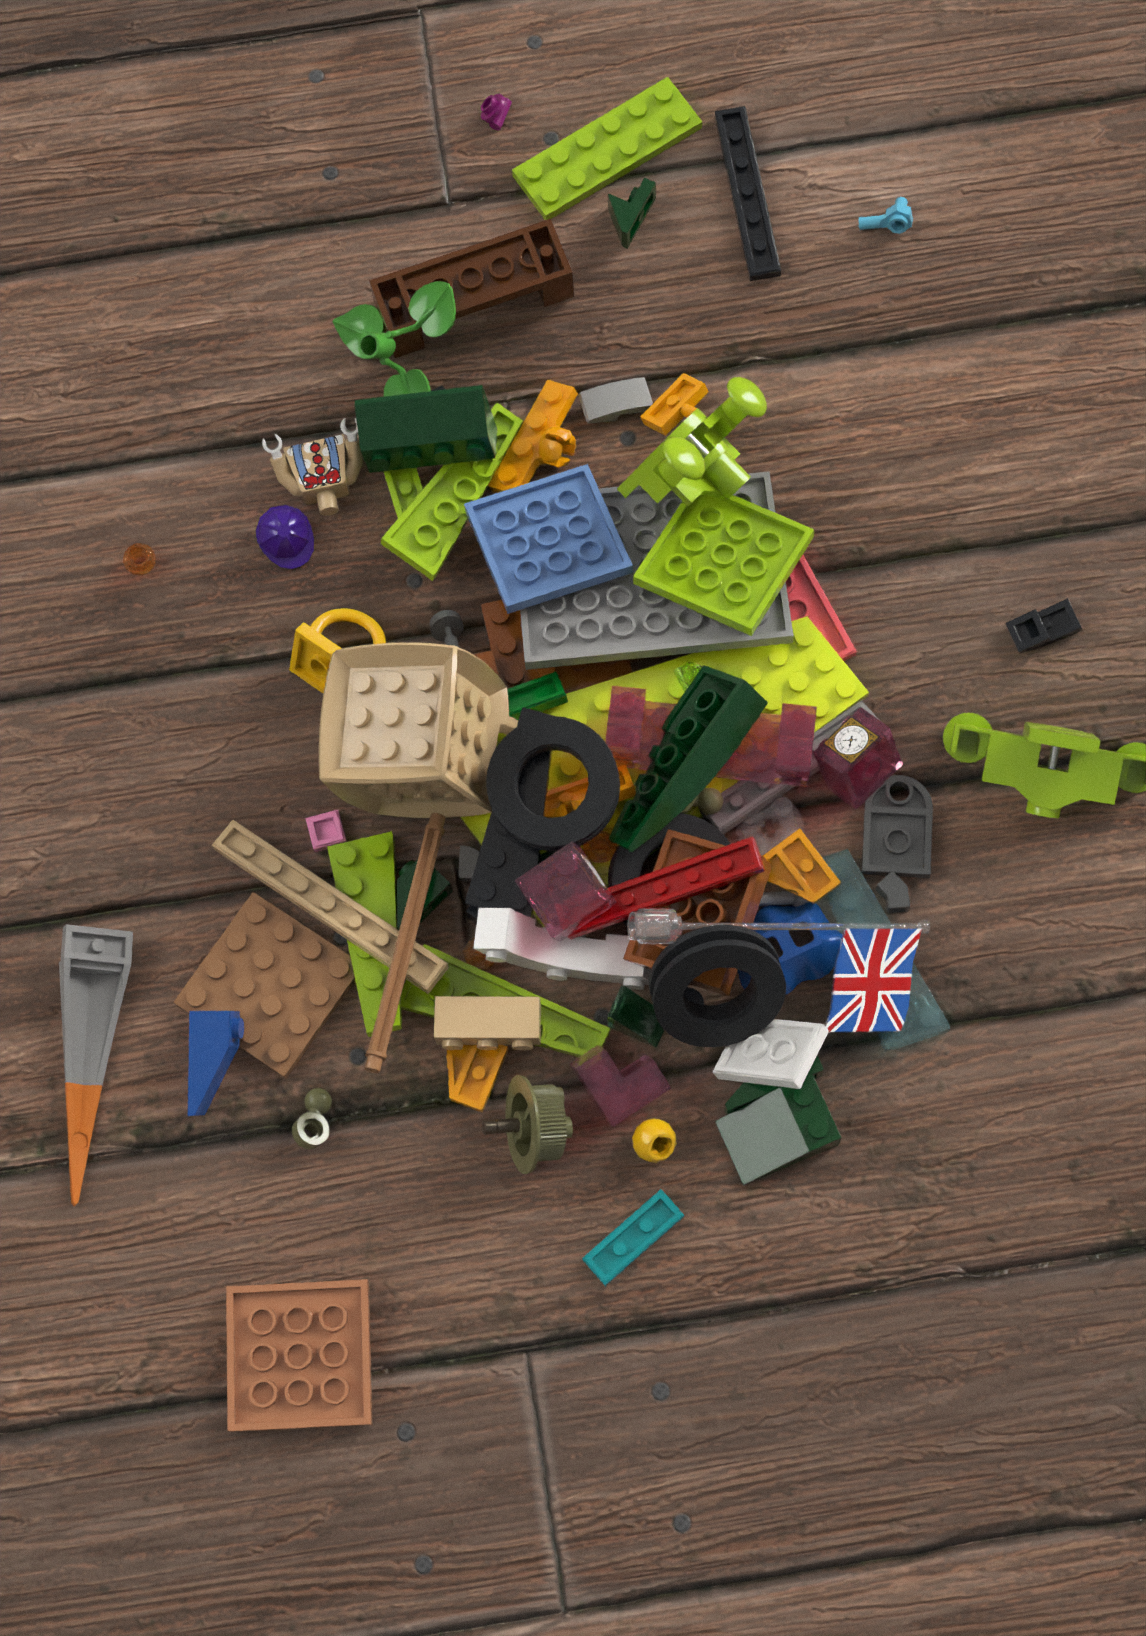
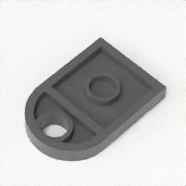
M894 775L881 779L870 789L864 805L861 874L887 876L893 871L900 877L930 878L933 804L929 792L917 780L908 776ZM894 786H902L908 791L909 796L903 801L894 800L890 796V789Z

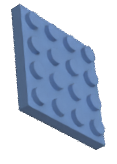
M588 464L464 504L465 512L507 614L633 573L632 562Z

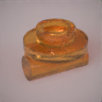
M601 831L592 840L583 844V852L589 860L603 863L612 859L617 845L608 840L610 833Z
M475 937L469 940L464 950H462L466 963L481 970L491 968L496 962L486 960V954L473 949Z

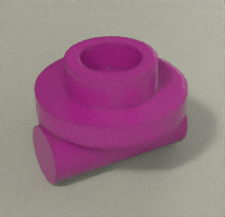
M500 93L488 96L481 105V119L489 123L492 129L501 130L512 104L511 100L505 98Z

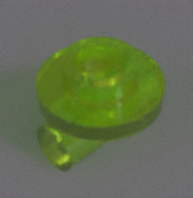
M686 662L674 670L684 692L703 667L700 664Z

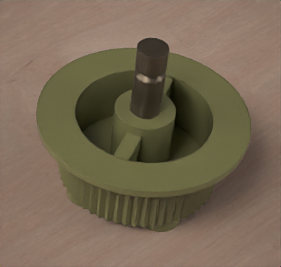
M516 1075L512 1078L508 1087L505 1119H497L496 1121L483 1120L482 1122L484 1135L495 1134L496 1132L498 1134L507 1133L513 1162L522 1174L532 1173L538 1161L559 1160L564 1153L566 1138L572 1137L573 1125L571 1118L566 1117L565 1097L562 1087H556L553 1084L531 1086L525 1076Z

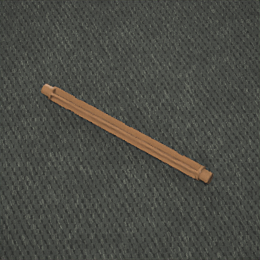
M431 813L429 823L424 828L425 834L370 1045L365 1054L367 1061L364 1069L370 1073H380L382 1062L387 1057L386 1051L441 838L445 833L443 826L446 817L440 813Z

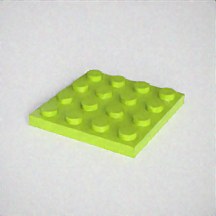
M699 495L689 506L683 501L681 502L634 574L633 584L752 636L812 541L814 529L735 495H732L728 500L722 495Z

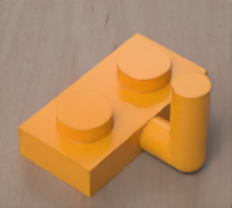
M683 373L640 417L645 426L666 436L684 417L687 418L697 409L695 406L709 391L705 383Z

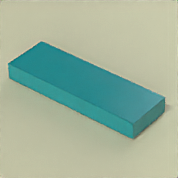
M660 1189L582 1258V1261L606 1287L683 1219L685 1215L665 1192Z

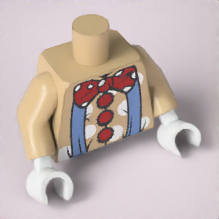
M345 418L340 425L341 431L344 434L284 447V453L280 452L282 440L277 434L274 435L278 440V445L274 449H269L266 446L265 439H262L263 448L272 455L270 462L278 482L293 496H302L305 504L318 503L319 512L323 516H330L339 511L336 498L349 495V485L356 482L363 465V456L360 451L359 438H357L358 428L356 427V430L349 431L345 426Z

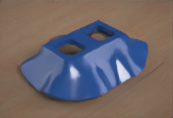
M810 902L798 907L793 905L765 906L755 916L751 930L759 933L766 939L775 938L783 952V955L779 957V962L786 981V994L794 990L802 981L820 979L829 974L834 967L843 936L827 920L821 908L816 903L812 904ZM801 923H805L814 940L802 947H797L789 934V930ZM737 969L741 986L745 989L750 983L751 976L747 972Z

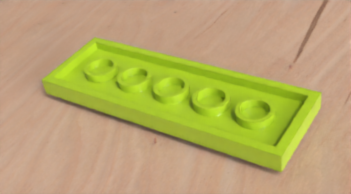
M666 77L512 169V176L544 220L552 219L702 129V120L669 77Z

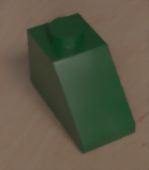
M418 859L416 861L410 860L400 870V877L397 879L398 930H400ZM435 868L433 869L420 924L453 892L450 882Z

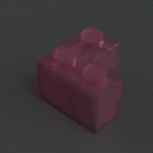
M597 1045L569 1063L604 1120L612 1127L671 1089L655 1061L647 1055L642 1056L619 1071L606 1049Z

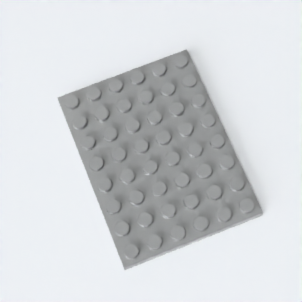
M770 471L749 473L751 478L733 495L775 512ZM640 485L627 498L617 490L618 487L599 489L632 562L633 573L520 610L526 670L793 643L794 637L786 582L752 636L633 584L634 574L682 502L671 490L657 504Z

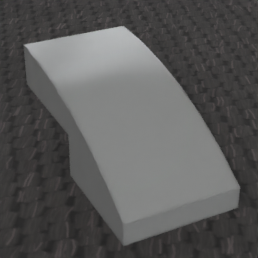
M645 377L604 384L580 392L578 395L587 424L616 421L620 414L645 412L653 404Z

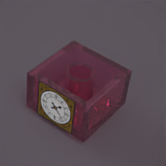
M862 707L853 715L847 717L842 725L829 738L824 739L813 752L827 788L855 810L903 765L890 728Z
M573 841L515 880L552 939L560 942L617 903L580 845Z

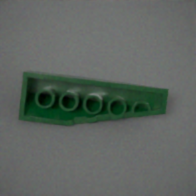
M703 665L666 718L661 728L665 734L659 746L653 745L648 755L652 761L646 773L639 774L634 784L637 792L633 800L626 801L608 840L633 852L662 830L712 781L730 759L734 751L740 746L741 741L752 725L758 720L768 702L744 679Z

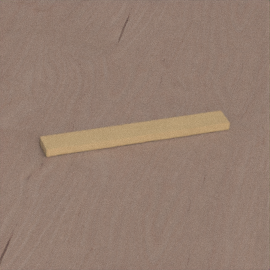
M234 820L229 823L212 844L215 851L390 968L399 930ZM415 942L405 979L429 994L449 966L447 962Z

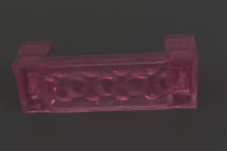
M612 686L605 743L611 750L617 767L626 764L627 768L648 769L652 761L648 755L653 745L659 746L665 734L661 728L676 704L647 701L646 689ZM783 703L781 715L761 713L758 720L752 725L741 741L740 746L734 751L715 777L808 787L817 707Z

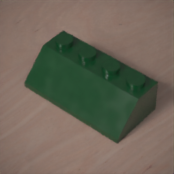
M483 385L355 400L360 451L369 473L496 459L498 429Z

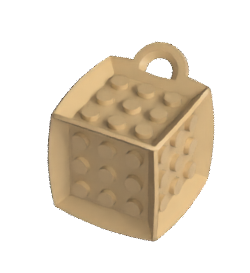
M382 643L335 650L332 653L326 677L320 714L319 779L330 791L345 802L364 811L379 815L430 818L431 813H440L446 818L491 813L492 808L489 803L486 787L489 762L496 749L498 733L507 735L518 724V720L509 716L507 687L483 660L453 645Z

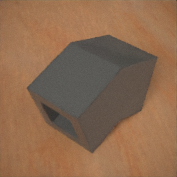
M891 871L877 884L876 891L886 901L887 914L908 912L910 908L908 886Z

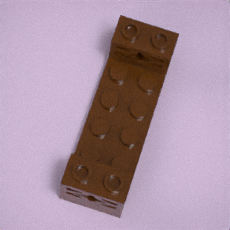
M551 219L369 280L374 304L380 312L385 326V333L411 326L417 322L409 314L410 300L418 289L436 281L447 282L452 287L456 307L455 319L535 291L539 292L544 307L574 297L573 272ZM422 327L416 331L393 338L396 343V349L393 353L395 358L425 348Z

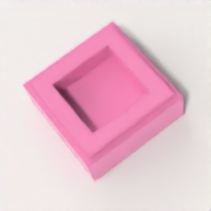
M338 810L305 818L314 852L326 850L327 846L347 842Z

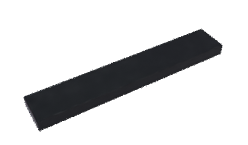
M742 106L715 111L716 127L749 280L756 281L781 276V266L746 107Z

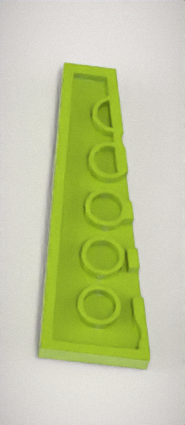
M496 403L491 409L498 429L496 459L443 465L381 538V545L432 581L436 578L469 520L464 504L482 497L522 426L523 420L499 403Z
M392 831L327 846L336 889L398 930L395 840ZM347 940L366 1033L368 1037H372L389 967ZM401 997L392 1032L402 1029Z
M424 944V948L447 962L449 968L429 994L406 980L401 993V1009L434 1018L435 996H540ZM540 997L541 1045L535 1046L596 1062L610 1034V1028Z

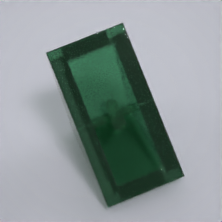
M621 985L607 1015L608 1027L650 1046L657 1047L664 1029L656 1018L653 1004L626 986Z

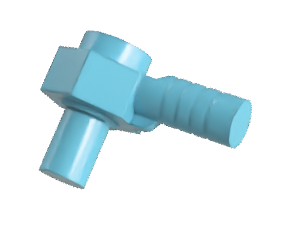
M898 197L895 200V204L886 209V214L859 217V229L867 230L887 227L893 233L900 234L912 227L913 222L911 207L907 206V199Z

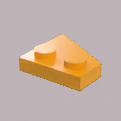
M800 828L763 855L772 866L767 881L812 904L817 903L841 885L840 880Z
M463 1045L461 1050H447L450 1100L483 1113L509 1050L508 1046L498 1045L496 1050L477 1049V1045Z

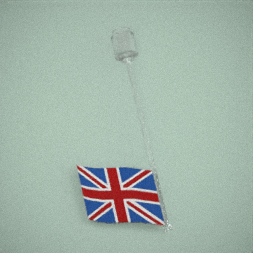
M640 908L637 912L629 914L627 923L630 940H637L639 944H674L677 937L681 936L682 930H696L713 925H735L750 930H844L834 964L831 1004L825 1027L829 1030L828 1033L901 1031L909 1007L912 966L921 934H928L930 931L928 920H920L918 923H682V919L680 916H677L676 911L669 908Z

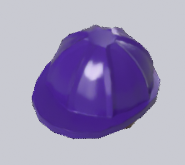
M282 505L271 507L260 517L256 528V539L262 552L270 561L280 568L287 569L301 567L309 561L314 551V537L307 516L297 508Z

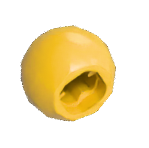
M655 1118L643 1121L636 1127L632 1136L633 1148L639 1158L653 1163L666 1160L673 1153L677 1144L676 1133L670 1124Z

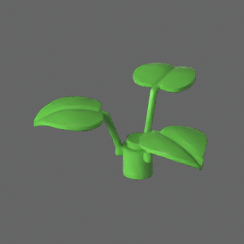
M442 281L431 282L414 293L408 309L411 317L417 322L408 327L383 333L385 326L379 310L375 306L368 304L356 306L332 321L342 341L356 356L363 359H380L382 365H388L398 371L399 375L391 376L386 382L384 397L431 391L429 381L421 370L412 369L406 373L402 366L391 361L389 357L396 349V343L393 339L396 336L416 331L422 327L423 332L427 336L440 337L451 329L455 321L456 307L453 289L449 283Z

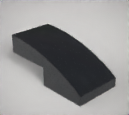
M1068 598L1039 612L1035 609L1005 623L1019 654L1052 644L1083 631Z

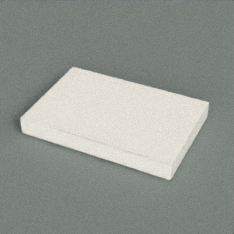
M774 1019L759 1033L739 1043L727 1045L713 1070V1074L721 1080L800 1089L829 1030L824 1024Z

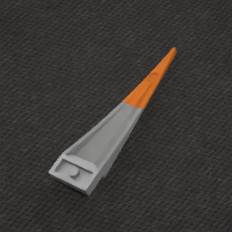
M66 924L62 932L59 974L71 1203L75 1206L79 1202L100 1094L131 968L133 932Z

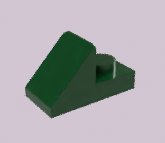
M647 178L643 179L639 188H633L628 202L614 195H607L611 219L622 247L627 249L656 199V182Z

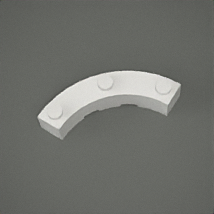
M479 908L473 949L486 954L485 959L488 961L507 962L520 967L547 973L546 977L552 980L562 981L567 980V977L621 983L624 988L632 990H642L644 985H649L651 970L623 959L631 936L606 934V940L585 938L586 935L570 940L567 937L565 927L558 925L537 927L535 926L536 919L525 916L511 908Z

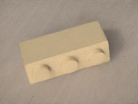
M435 996L434 1039L436 1044L442 1045V1048L446 1050H461L463 1045H477V1049L496 1050L498 1045H512L514 1050H531L533 1045H541L540 997Z

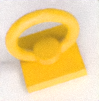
M341 608L321 614L313 621L311 626L303 622L295 630L289 670L324 694L332 653L342 648L321 634L322 631L335 622H352L364 627L370 633L373 644L386 643L385 634L381 626L369 615L358 610Z

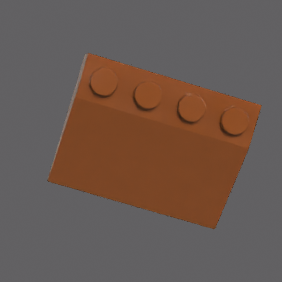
M668 829L653 871L724 847L725 845ZM761 856L765 868L764 872L639 915L623 959L651 970L660 953L670 943L688 932L713 925H735L751 930L772 869L771 864L764 856ZM716 968L709 970L694 978L690 984L729 996L737 969Z

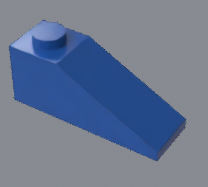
M189 1011L188 1116L206 1114L239 1048V1040L244 1035V1021L240 1018V1011Z

